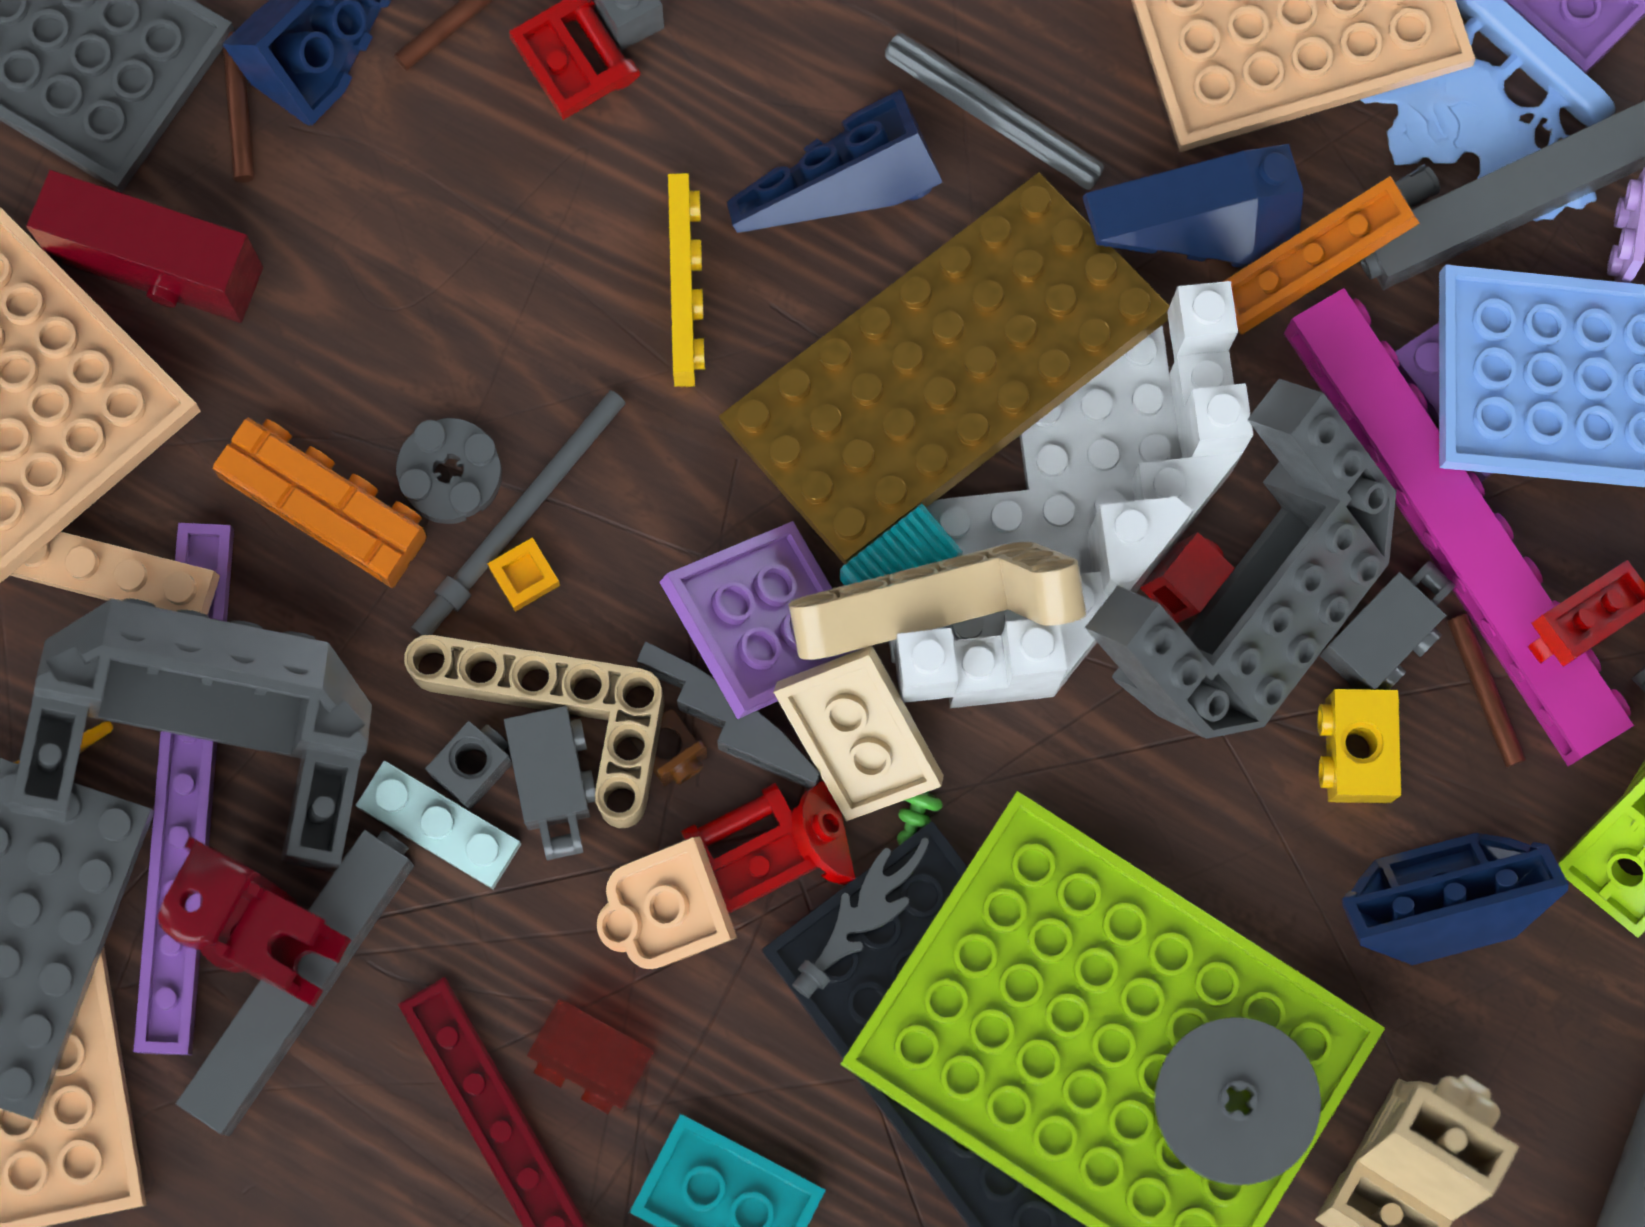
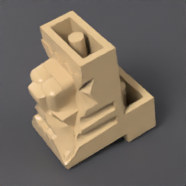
M1462 1075L1458 1079L1446 1076L1437 1085L1421 1081L1406 1082L1398 1078L1385 1098L1348 1167L1339 1175L1315 1220L1325 1227H1450L1455 1219L1492 1196L1519 1146L1492 1130L1500 1116V1109L1495 1102L1490 1100V1089L1467 1075Z

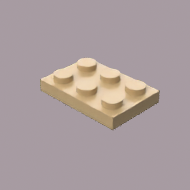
M873 646L865 647L777 681L774 694L846 821L942 786L944 775Z

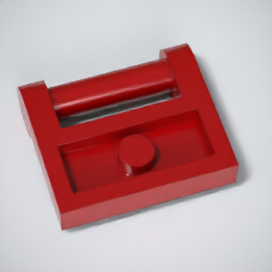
M562 0L509 31L511 41L563 120L615 89L620 90L631 85L640 76V71L633 60L625 59L594 12L595 2L593 0ZM570 21H577L607 66V70L598 75L596 74L567 30L566 23Z
M776 783L761 789V796L699 828L693 824L680 831L684 840L701 837L729 914L819 868L809 855L803 857L799 852L792 833V812ZM773 814L779 826L713 859L707 848L708 846Z

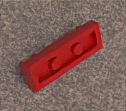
M1626 560L1533 621L1531 624L1541 637L1527 647L1540 664L1554 654L1563 667L1645 613V582L1630 562Z

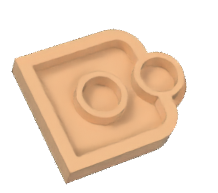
M701 837L690 838L616 869L608 880L606 887L608 903L601 909L597 919L599 937L608 948L617 952H627L629 958L639 967L645 969L664 967L737 938Z

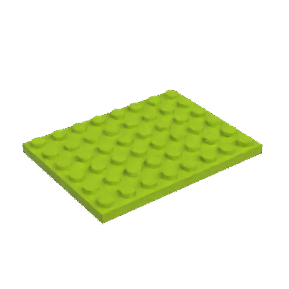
M1017 791L841 1062V1065L1086 1227H1264L1385 1030V1027ZM1224 1018L1258 1020L1285 1033L1302 1049L1309 1059L1320 1089L1321 1111L1319 1123L1314 1138L1306 1152L1291 1168L1282 1174L1264 1182L1250 1185L1218 1183L1198 1175L1185 1166L1165 1142L1155 1113L1156 1081L1160 1068L1170 1050L1180 1039L1195 1028ZM1229 1087L1226 1092L1230 1100L1224 1105L1229 1113L1239 1110L1246 1115L1249 1110L1245 1102L1251 1097L1248 1091L1244 1089L1235 1092Z

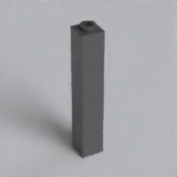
M1645 101L1413 209L1412 211L1420 224L1360 260L1365 274L1370 280L1377 278L1381 288L1385 290L1645 167Z
M365 830L362 832L309 909V912L323 918L326 921V925L352 939L339 963L314 953L303 956L299 961L298 972L300 976L323 990L315 1007L260 980L176 1102L178 1106L218 1133L231 1136L414 868V864L404 856L409 849L408 846L384 830L381 831L377 838Z

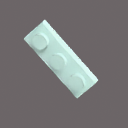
M383 761L356 804V807L493 890L521 846L520 841L386 761Z

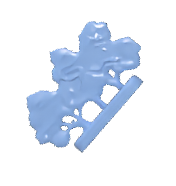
M1456 0L1460 14L1468 21L1464 27L1470 44L1472 45L1474 34L1480 31L1509 57L1501 66H1492L1489 62L1475 59L1472 67L1361 99L1365 104L1372 102L1397 104L1399 115L1394 120L1393 126L1387 131L1390 152L1393 155L1395 165L1415 164L1422 158H1429L1433 163L1452 164L1456 163L1464 152H1473L1480 157V174L1478 179L1540 150L1535 144L1534 133L1542 117L1548 120L1543 127L1548 131L1551 130L1548 146L1557 142L1560 138L1568 137L1569 135H1565L1560 123L1559 111L1562 107L1586 126L1596 124L1612 116L1616 111L1613 101L1599 85L1504 0ZM1520 67L1548 93L1546 99L1539 107H1521L1514 104L1506 96L1504 81L1517 68ZM1533 113L1534 118L1528 124L1519 121L1520 115ZM1595 191L1538 217L1534 221L1543 219L1553 220L1565 206L1582 209L1587 203L1594 202L1597 199Z

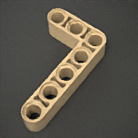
M1034 542L1004 544L807 595L789 603L798 656L801 659L809 660L826 658L895 640L897 634L932 630L1004 610L1013 611L1042 625L1071 623L1084 618L1087 614L1078 561Z
M422 635L408 645L404 654V664L414 682L426 691L539 710L567 706L570 715L608 720L595 791V802L603 819L609 825L616 828H629L643 818L647 807L665 706L662 686L652 672L642 668L436 635ZM430 653L442 654L444 656V664L438 672L428 675L419 672L418 665L425 655ZM482 661L495 663L497 670L491 680L485 683H477L470 679L471 670L477 663ZM541 669L549 674V680L541 690L528 691L522 687L524 676L532 670ZM584 678L597 679L602 685L597 696L590 700H582L574 695L576 684ZM637 686H645L654 692V697L648 706L633 708L625 702L627 693ZM628 737H636L645 743L643 753L634 760H624L616 755L618 744ZM617 789H628L635 794L633 806L623 813H616L607 808L609 795Z

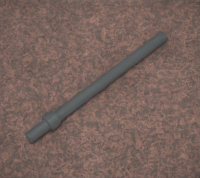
M612 390L606 394L453 578L446 576L436 588L434 593L437 597L411 626L414 632L419 636L432 635L452 610L458 612L472 596L468 591L488 569L487 563L498 557L626 404L623 398Z

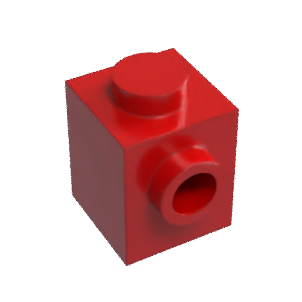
M1197 532L1175 544L1140 586V589L1151 600L1160 603L1172 619L1179 623L1200 613L1234 571L1235 567L1224 558L1223 552L1217 544L1204 538Z

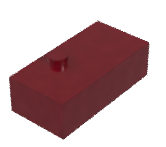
M50 169L26 225L41 248L55 262L147 292L146 296L150 300L163 306L175 308L178 302L241 324L263 271V266L246 234Z

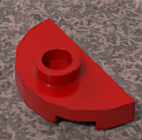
M819 782L816 786L805 791L799 805L793 809L792 833L803 857L807 855L811 857L816 866L825 872L821 875L827 881L845 885L855 879L842 813L825 782Z

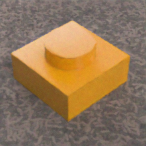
M533 537L487 563L515 612L560 586L559 580Z

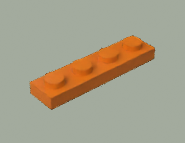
M1391 176L1223 281H1231L1237 327L1241 335L1420 224Z

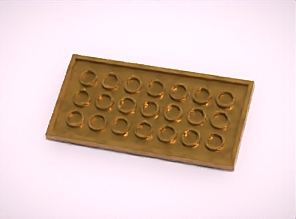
M1037 173L720 414L719 419L722 426L844 564H847L919 505L923 504L927 508L1168 321L1167 313L1170 306L1113 247L1096 245L1091 225L1040 173Z

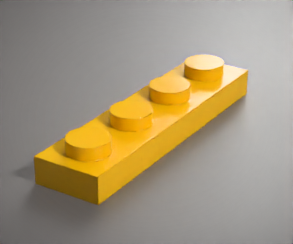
M689 173L668 174L672 351L675 387L695 386V370L705 369L704 338L694 339L693 320H703V290L693 289L692 271H702L701 240H691V222H701L700 191H690Z

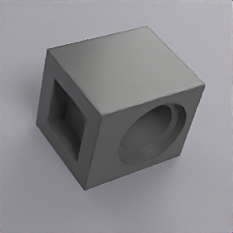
M468 721L425 769L436 782L471 811L512 765L511 759L504 752L509 747V744L488 724L479 730ZM480 750L487 755V762L483 770L473 775L461 772L459 762L462 756L468 751Z

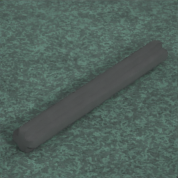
M897 33L889 42L885 53L887 60L1085 189H1091L1100 179L1104 170V165L1100 161L903 33Z

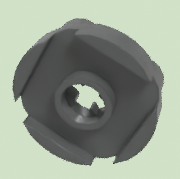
M444 418L437 421L427 420L416 427L414 433L406 439L400 449L396 464V475L403 496L419 515L437 523L456 524L466 521V517L473 516L480 510L484 511L492 504L501 486L502 466L493 440L481 428L465 420ZM448 459L458 460L456 463L457 467L464 466L462 476H453L449 483L438 481L441 478L440 472L435 473L438 464L446 463Z

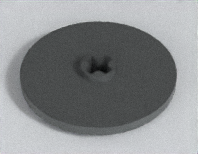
M1224 1018L1195 1028L1180 1039L1170 1050L1160 1068L1155 1086V1113L1165 1142L1185 1166L1198 1175L1218 1183L1250 1185L1264 1182L1282 1174L1291 1168L1306 1152L1314 1138L1319 1123L1321 1111L1320 1089L1309 1059L1289 1036L1279 1029L1258 1020ZM1229 1087L1235 1092L1244 1089L1248 1091L1251 1097L1245 1102L1249 1110L1246 1115L1239 1110L1232 1113L1226 1110L1224 1105L1230 1100L1226 1092Z

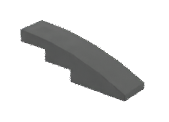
M645 641L637 659L638 668L650 671L658 679L682 689L677 699L678 710L722 728L717 740L718 750L808 789L819 783L820 773L785 734L761 713L755 711L737 719L714 678L694 665Z

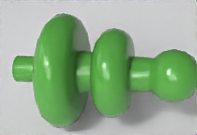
M929 791L904 800L911 803L910 808H901L898 812L900 820L906 822L904 830L899 832L897 836L899 845L917 832L918 827L923 828L931 822L930 817L924 814L926 809L939 811L942 808V801L936 796L929 794Z

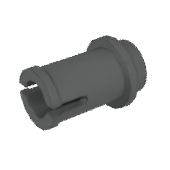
M1424 164L1395 182L1410 208L1440 192L1438 178L1432 169Z

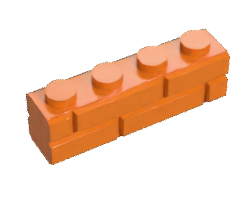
M249 417L245 419L232 437L231 443L224 448L213 465L212 469L219 479L390 588L395 587L408 568L410 561H413L426 542L427 536L423 527L418 525L422 517L399 501H396L390 507L375 498L379 492L378 489L362 477L353 473L347 480L332 470L335 462L316 448L309 446L304 453L288 443L292 435L275 422L266 419L260 425Z

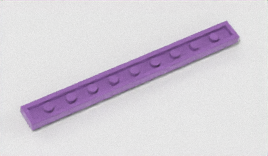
M178 523L175 561L213 570L220 575L208 616L211 619L227 622L234 529L231 525ZM162 731L160 732L154 803L155 813L153 815L134 1052L192 1055L200 950L183 946L167 935L159 925L158 914L167 891L189 855V852L183 848L188 837H192L209 846L217 742ZM199 893L190 896L186 902L187 911L191 912L199 909L202 904V896Z

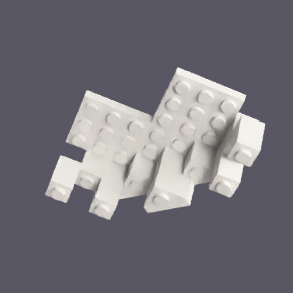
M1231 281L1177 287L1167 313L1174 356V364L1170 373L1163 326H1160L1020 435L1027 490L938 499L926 508L960 547L963 555L1014 542H1034L1076 559L1079 565L1087 614L1084 618L1071 623L1042 625L1013 611L1004 610L932 630L897 634V638L889 641L891 661L896 663L899 695L904 703L949 698L950 708L1054 697L1096 645L1097 641L1084 627L1113 590L1120 586L1137 593L1140 586L1230 476L1253 436L1252 425L1247 420L1250 417L1246 383L1234 384L1229 349L1238 333Z

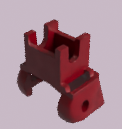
M188 837L183 848L189 852V855L167 891L158 914V922L163 931L177 943L199 949L202 955L216 967L234 973L247 972L253 977L315 1007L323 990L300 976L298 972L299 961L303 956L314 953L339 963L352 939L326 925V921L323 918L299 907L296 899L258 872L206 844ZM199 893L202 896L201 906L195 911H187L186 902L188 898L193 894Z

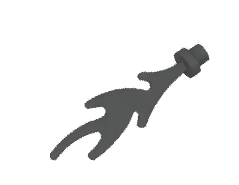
M927 838L921 839L919 847L912 858L899 871L889 877L883 874V869L891 855V850L889 848L883 849L872 864L863 882L856 908L850 906L849 894H842L838 919L828 944L815 965L805 960L798 968L801 974L792 984L798 992L809 998L818 987L824 989L830 982V979L824 972L843 957L862 951L863 944L861 942H849L846 939L849 934L863 933L879 928L892 921L909 905L908 897H903L892 903L887 902L885 898L890 892L902 885L915 871L928 848L929 840Z

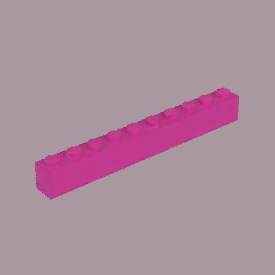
M1343 288L1293 317L1284 334L1321 391L1396 490L1395 503L1437 568L1456 585L1453 592L1567 766H1570L1634 726L1629 719L1631 715L1629 705L1617 690H1610L1599 673L1601 665L1591 649L1564 667L1554 654L1540 664L1527 646L1541 637L1531 623L1560 603L1556 600L1551 601L1541 586L1543 578L1538 567L1529 557L1523 558L1512 542L1514 534L1509 523L1501 514H1494L1483 498L1485 496L1484 487L1473 471L1439 468V427H1436L1426 412L1428 405L1424 395L1415 384L1411 383L1408 385L1398 370L1399 360L1395 351L1386 341H1379L1369 326L1371 325V318L1363 303L1357 298L1352 300L1346 289Z

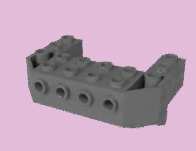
M1282 379L1275 383L1247 419L1279 460L1263 481V484L1282 508L1192 625L1184 633L1160 603L1117 586L1084 627L1118 665L1119 668L1112 675L1117 684L1157 716L1206 739L1265 727L1389 564L1396 490L1324 393Z
M112 598L45 640L9 812L65 822L86 718H96L301 758L280 863L334 872L341 865L360 760L366 753L372 705L329 642L315 640L313 636L300 632L285 631L280 633L265 630L257 624L246 621L234 620L226 622L211 619L206 614L192 610L172 611L157 608L154 604L143 600H118Z

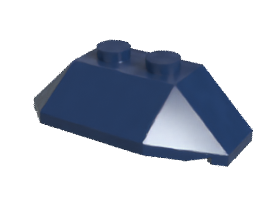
M1473 833L1375 859L1358 879L1352 891H1348L1342 898V906L1361 946L1410 965H1416L1516 938L1568 891L1569 884L1548 844L1533 842L1529 845L1512 838Z

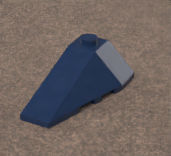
M270 0L256 10L222 45L251 85L306 125H313L345 93L352 79L349 72L359 52L366 51L373 37L369 32L381 8L388 7L391 0Z
M901 89L847 117L842 121L846 130L826 144L816 139L804 147L806 154L800 159L799 163L790 169L783 166L776 167L728 200L727 206L736 232L894 206L908 199L916 200L922 198L934 186L943 183L933 156Z
M1289 144L1245 150L1091 191L1085 193L1082 198L1096 245L1155 254L1158 250L1187 255L1188 260L1203 262L1210 258L1232 262V267L1245 268L1300 233L1304 191Z

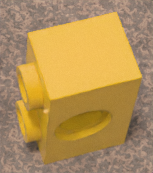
M1334 689L1326 698V704H1319L1318 733L1320 736H1326L1327 756H1321L1319 760L1318 775L1320 788L1328 789V802L1392 803L1401 796L1398 690ZM1356 734L1367 741L1370 750L1368 758H1356L1349 753L1346 748L1347 735Z

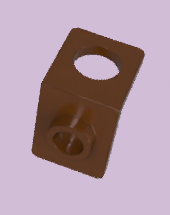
M670 709L663 713L660 730L670 729L675 731L681 738L682 746L679 753L673 758L662 759L655 756L653 772L664 787L674 780L680 785L694 777L704 768L701 761L707 758V750L703 741L697 742L676 711ZM631 737L632 743L642 754L645 743L641 739Z

